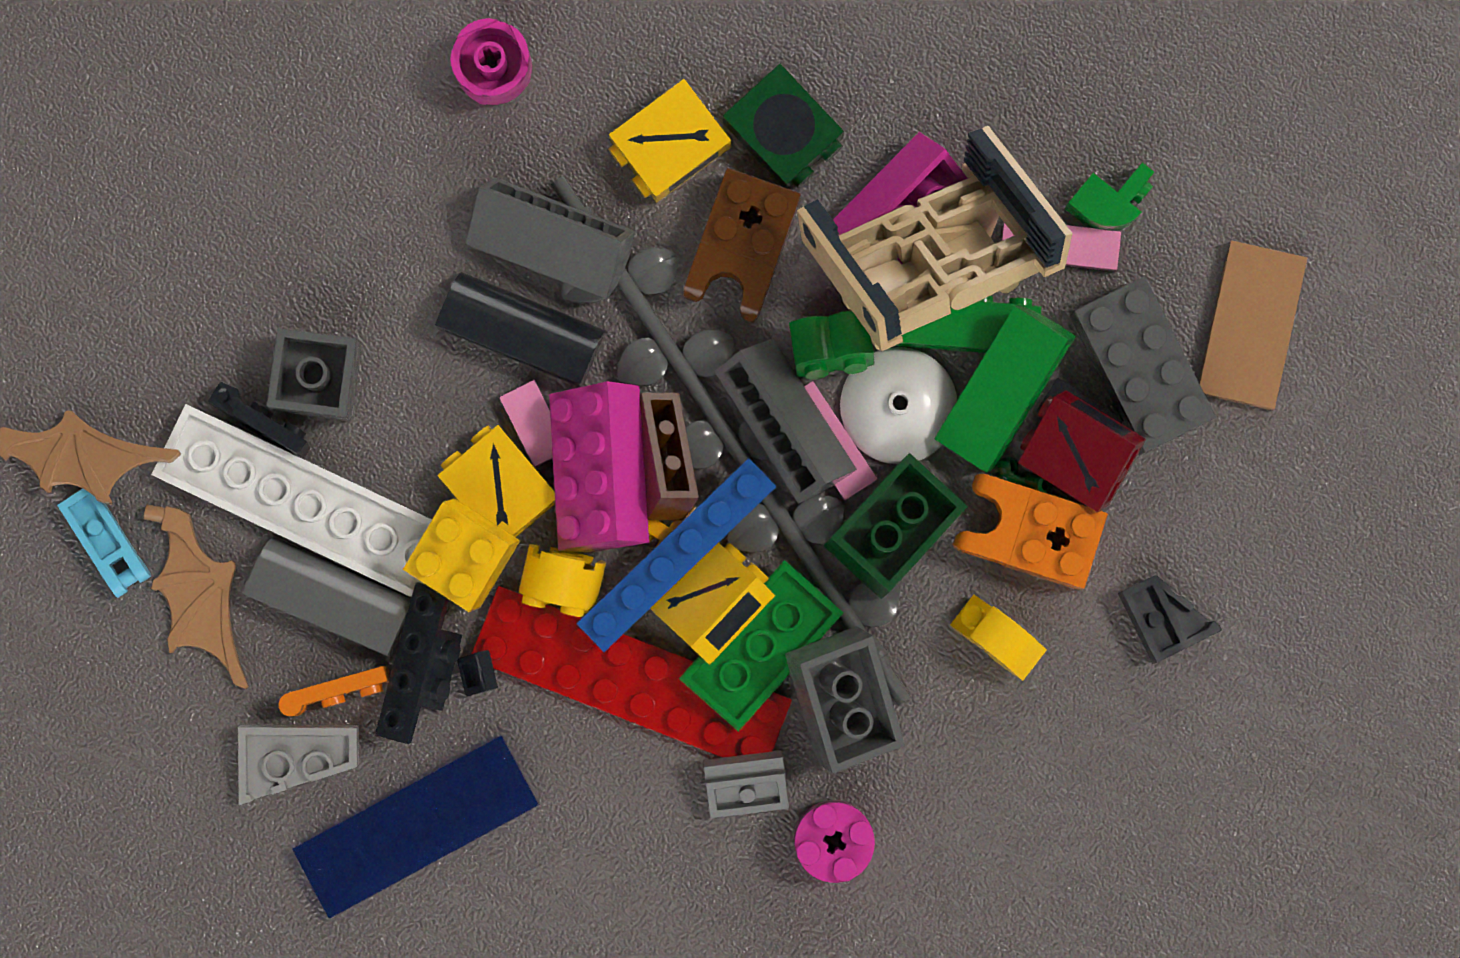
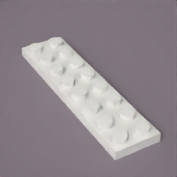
M185 404L164 447L167 449H177L181 455L171 463L157 462L151 475L412 597L415 584L423 582L402 569L432 519Z

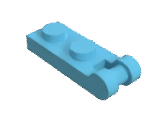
M81 489L57 505L117 598L127 593V587L137 581L142 583L151 577L147 566L138 556L105 503L97 501L91 493ZM124 558L129 568L118 575L112 565Z

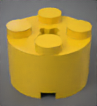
M529 545L518 591L523 594L522 603L540 608H545L546 604L552 603L560 605V612L567 615L583 617L584 613L587 614L597 604L606 562L600 560L594 566L592 565L593 557L572 551H558V548L550 547L549 553L544 551L539 553L540 545Z

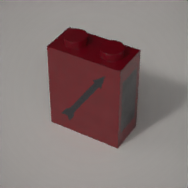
M1067 390L1054 397L1049 396L1038 413L1042 420L1036 431L1031 429L1021 443L1020 449L1024 453L1018 463L1096 512H1100L1110 505L1146 439Z

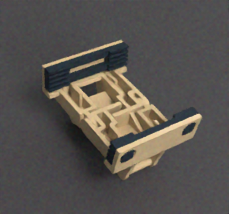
M989 126L968 133L966 157L963 160L965 163L962 165V171L968 179L917 200L916 208L912 205L902 206L839 235L837 230L838 226L818 199L797 210L803 243L841 294L843 303L854 312L869 333L873 345L876 349L881 350V352L902 343L903 338L901 335L951 314L950 306L955 310L963 309L998 291L1009 293L1019 285L1020 281L1038 272L1043 277H1046L1064 269L1066 266L1073 233ZM1000 216L1014 236L995 244L991 236Z

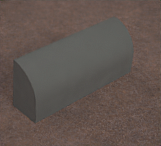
M493 178L478 189L466 245L607 299L614 291L624 272L635 231L498 178Z
M774 339L740 350L715 370L716 375L798 503L820 494L857 470Z
M271 538L264 546L242 594L387 656L393 655L402 634L411 601L410 596L275 538Z

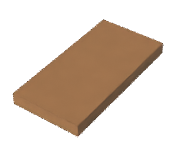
M1232 240L1229 242L1199 377V384L1206 396L1267 410H1275L1308 257Z

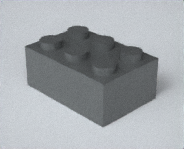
M856 626L785 653L817 762L832 774L905 746L872 635Z

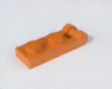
M388 666L377 667L286 693L279 700V709L286 716H300L306 711L308 705L321 702L322 707L327 708L345 703L344 695L359 691L362 698L383 692L382 684L388 683L390 679Z

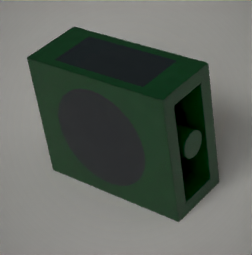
M781 63L723 115V124L777 182L787 189L793 184L797 188L802 186L814 174V171L811 169L813 165L821 158L826 162L829 161L843 147L840 143L844 135L842 128Z

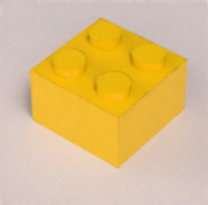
M454 498L442 502L402 570L466 611L471 612L481 607L520 540Z

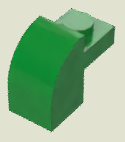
M1142 162L1118 192L1096 174L1092 173L1069 201L1065 210L1089 228L1112 231L1122 230L1131 225L1142 213L1130 202L1134 200L1139 204L1151 190L1153 185L1148 180L1154 174V171Z

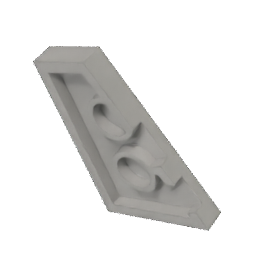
M240 725L238 727L239 805L269 794L273 795L285 791L288 788L309 781L313 782L350 770L359 765V725Z

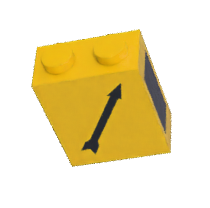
M683 79L611 132L609 138L613 145L608 150L621 167L628 164L636 176L631 180L644 198L651 195L657 203L731 148V140L686 80Z
M488 425L473 436L470 441L474 445L464 454L456 451L440 465L443 471L437 476L459 502L509 534L517 537L555 505V492L501 427L497 425L491 429Z
M730 542L725 548L720 543L716 544L650 608L709 665L775 596L764 584L769 578L752 562L748 567H745L742 563L747 558Z

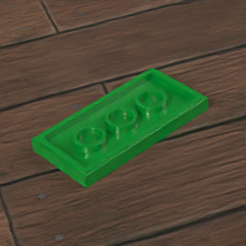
M785 560L764 583L775 595L772 600L710 665L699 656L679 678L738 732L790 674L785 653L819 641L844 613Z

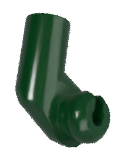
M1007 457L998 461L997 468L999 472L996 473L998 478L1047 494L1051 491L1053 484L1031 471L1018 469L1019 464L1015 458Z

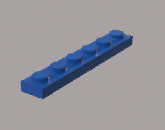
M748 458L599 601L577 625L605 652L776 488L775 484Z

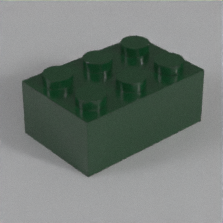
M908 453L823 546L882 599L892 591L968 506L911 453Z

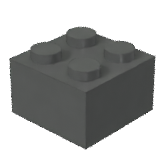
M278 328L267 407L277 412L351 421L362 344L356 338Z

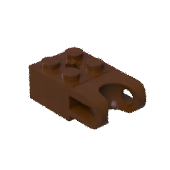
M727 168L684 286V299L693 302L703 299L712 281L720 277L732 278L740 284L743 290V299L740 305L741 317L746 321L754 323L760 315L800 204L801 193ZM750 213L757 214V219L762 220L761 224H753L751 229L744 227L745 220L741 219L742 216H748Z

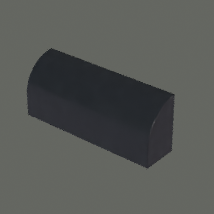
M460 272L453 282L435 323V326L440 331L579 387H583L606 332V330L463 272Z

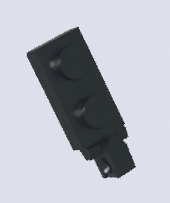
M220 382L209 398L208 402L210 405L279 448L302 459L309 452L310 446L304 440L306 436L304 431L289 422H286L284 426L270 419L273 413L256 402H252L250 407L244 404L240 391L237 388Z

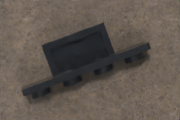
M417 582L414 586L375 732L377 736L405 744L412 742L421 706L443 711L444 703L450 693V681L455 662L460 656V643L463 636L462 634L442 629L449 599L424 583Z

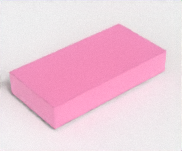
M535 380L499 397L533 466L536 468L552 460L550 410Z

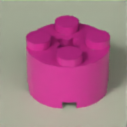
M485 18L468 24L460 31L453 45L450 60L453 73L461 89L470 98L483 105L504 104L519 96L530 83L532 60L527 43L518 29L497 19ZM491 55L497 60L498 65L490 69L486 58Z
M829 800L815 804L807 809L799 818L794 831V847L801 865L809 874L825 882L840 883L852 880L868 866L873 856L875 838L869 821L858 808L844 801ZM835 831L841 832L840 839L844 842L842 848L836 846L833 851L827 850L828 844L823 840L825 835L833 836Z

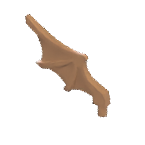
M65 411L62 421L57 426L39 433L23 432L6 427L0 428V457L7 461L13 456L29 465L37 475L40 487L46 493H51L55 485L70 484L85 489L97 501L110 505L113 503L109 497L110 491L123 474L149 462L171 463L181 455L177 449L149 447L110 437L86 424L73 411Z
M147 504L144 520L162 523L161 530L168 532L169 551L165 566L159 576L153 580L151 587L153 591L159 590L165 596L170 607L171 628L167 638L169 653H174L177 647L182 646L203 649L220 660L231 675L234 685L247 689L249 685L236 651L230 618V595L236 564L232 560L223 563L214 561L204 553L198 544L191 514L180 508L170 506L164 508Z

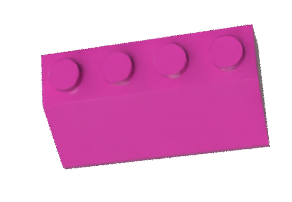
M918 132L833 221L838 226L837 230L839 235L902 206L912 205L916 208L917 200L968 178L944 147Z

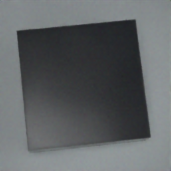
M489 650L458 658L457 663L466 697L498 688Z

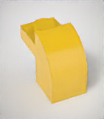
M974 594L950 624L958 633L977 645L995 662L1022 681L1047 651L1044 646L1015 621Z

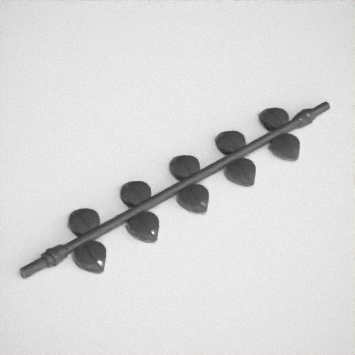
M564 176L551 184L564 204L598 217L597 213H593L589 206L584 207ZM648 248L637 253L630 260L628 269H624L617 285L653 339L640 338L627 346L618 363V381L638 386L654 385L664 376L669 361L709 421V423L706 421H695L685 427L693 469H705L714 465L722 454L723 444L739 467L748 458L754 464L753 459L769 460V456L746 421L741 424L738 435L735 434L698 378L717 376L715 370L731 358L734 339L729 334L718 330L701 331L686 341L681 353L643 295L664 293L671 287L676 277L679 257L673 251L665 248ZM563 282L562 295L566 301L596 303L604 299ZM772 491L762 500L764 505L758 504L728 533L727 544L730 542L739 551L762 552L772 546L780 528L820 589L818 590L844 612L840 616V620L847 630L858 626L867 632L864 626L879 627L886 625L895 616L900 597L898 585L884 598L880 599L862 583L852 591L847 602L809 545V543L827 542L841 527L845 506L837 498L831 496L812 497L802 502L796 508L792 519L775 492ZM873 636L890 695L899 706L910 699L911 696L889 665L892 663L887 655L889 651Z

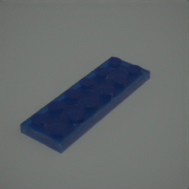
M503 735L296 846L292 850L330 919L540 804Z

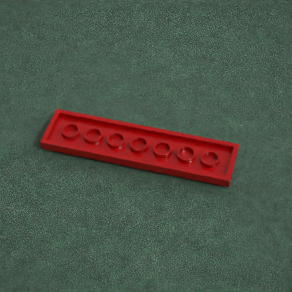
M498 586L472 652L473 654L489 650L494 669L723 758L773 751L792 699L773 692L738 732L679 679L694 661L624 634L603 652L577 625L582 619L581 617L561 613L560 609L547 604L545 608L522 603L523 595Z

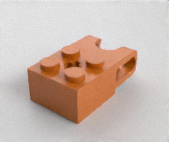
M987 474L975 475L972 489L976 495L994 503L999 512L998 524L993 531L987 534L970 531L960 532L955 536L953 547L957 551L1076 590L1084 589L1108 513L1103 511L1096 512L1090 507ZM1055 530L1060 531L1061 537L1065 539V546H1059L1058 550L1052 549V542L1047 539V534H1053Z

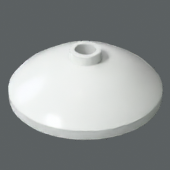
M893 347L882 352L881 350L874 352V365L867 367L865 371L849 374L841 393V419L846 432L856 447L869 457L888 464H899L908 453H911L920 461L933 454L942 446L934 438L957 402V395L950 376L935 359L915 349ZM902 396L907 400L908 405L904 410L894 408L893 399L895 397Z

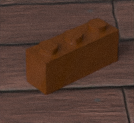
M641 393L640 405L648 520H684L699 497L679 393Z

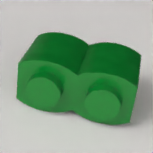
M853 311L840 312L828 317H807L789 322L797 376L805 377L809 380H818L825 378L828 373L835 370L844 371L848 374H857L865 371L867 367L874 365L871 336Z

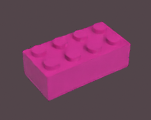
M606 381L549 394L558 551L593 553L649 543L639 386Z

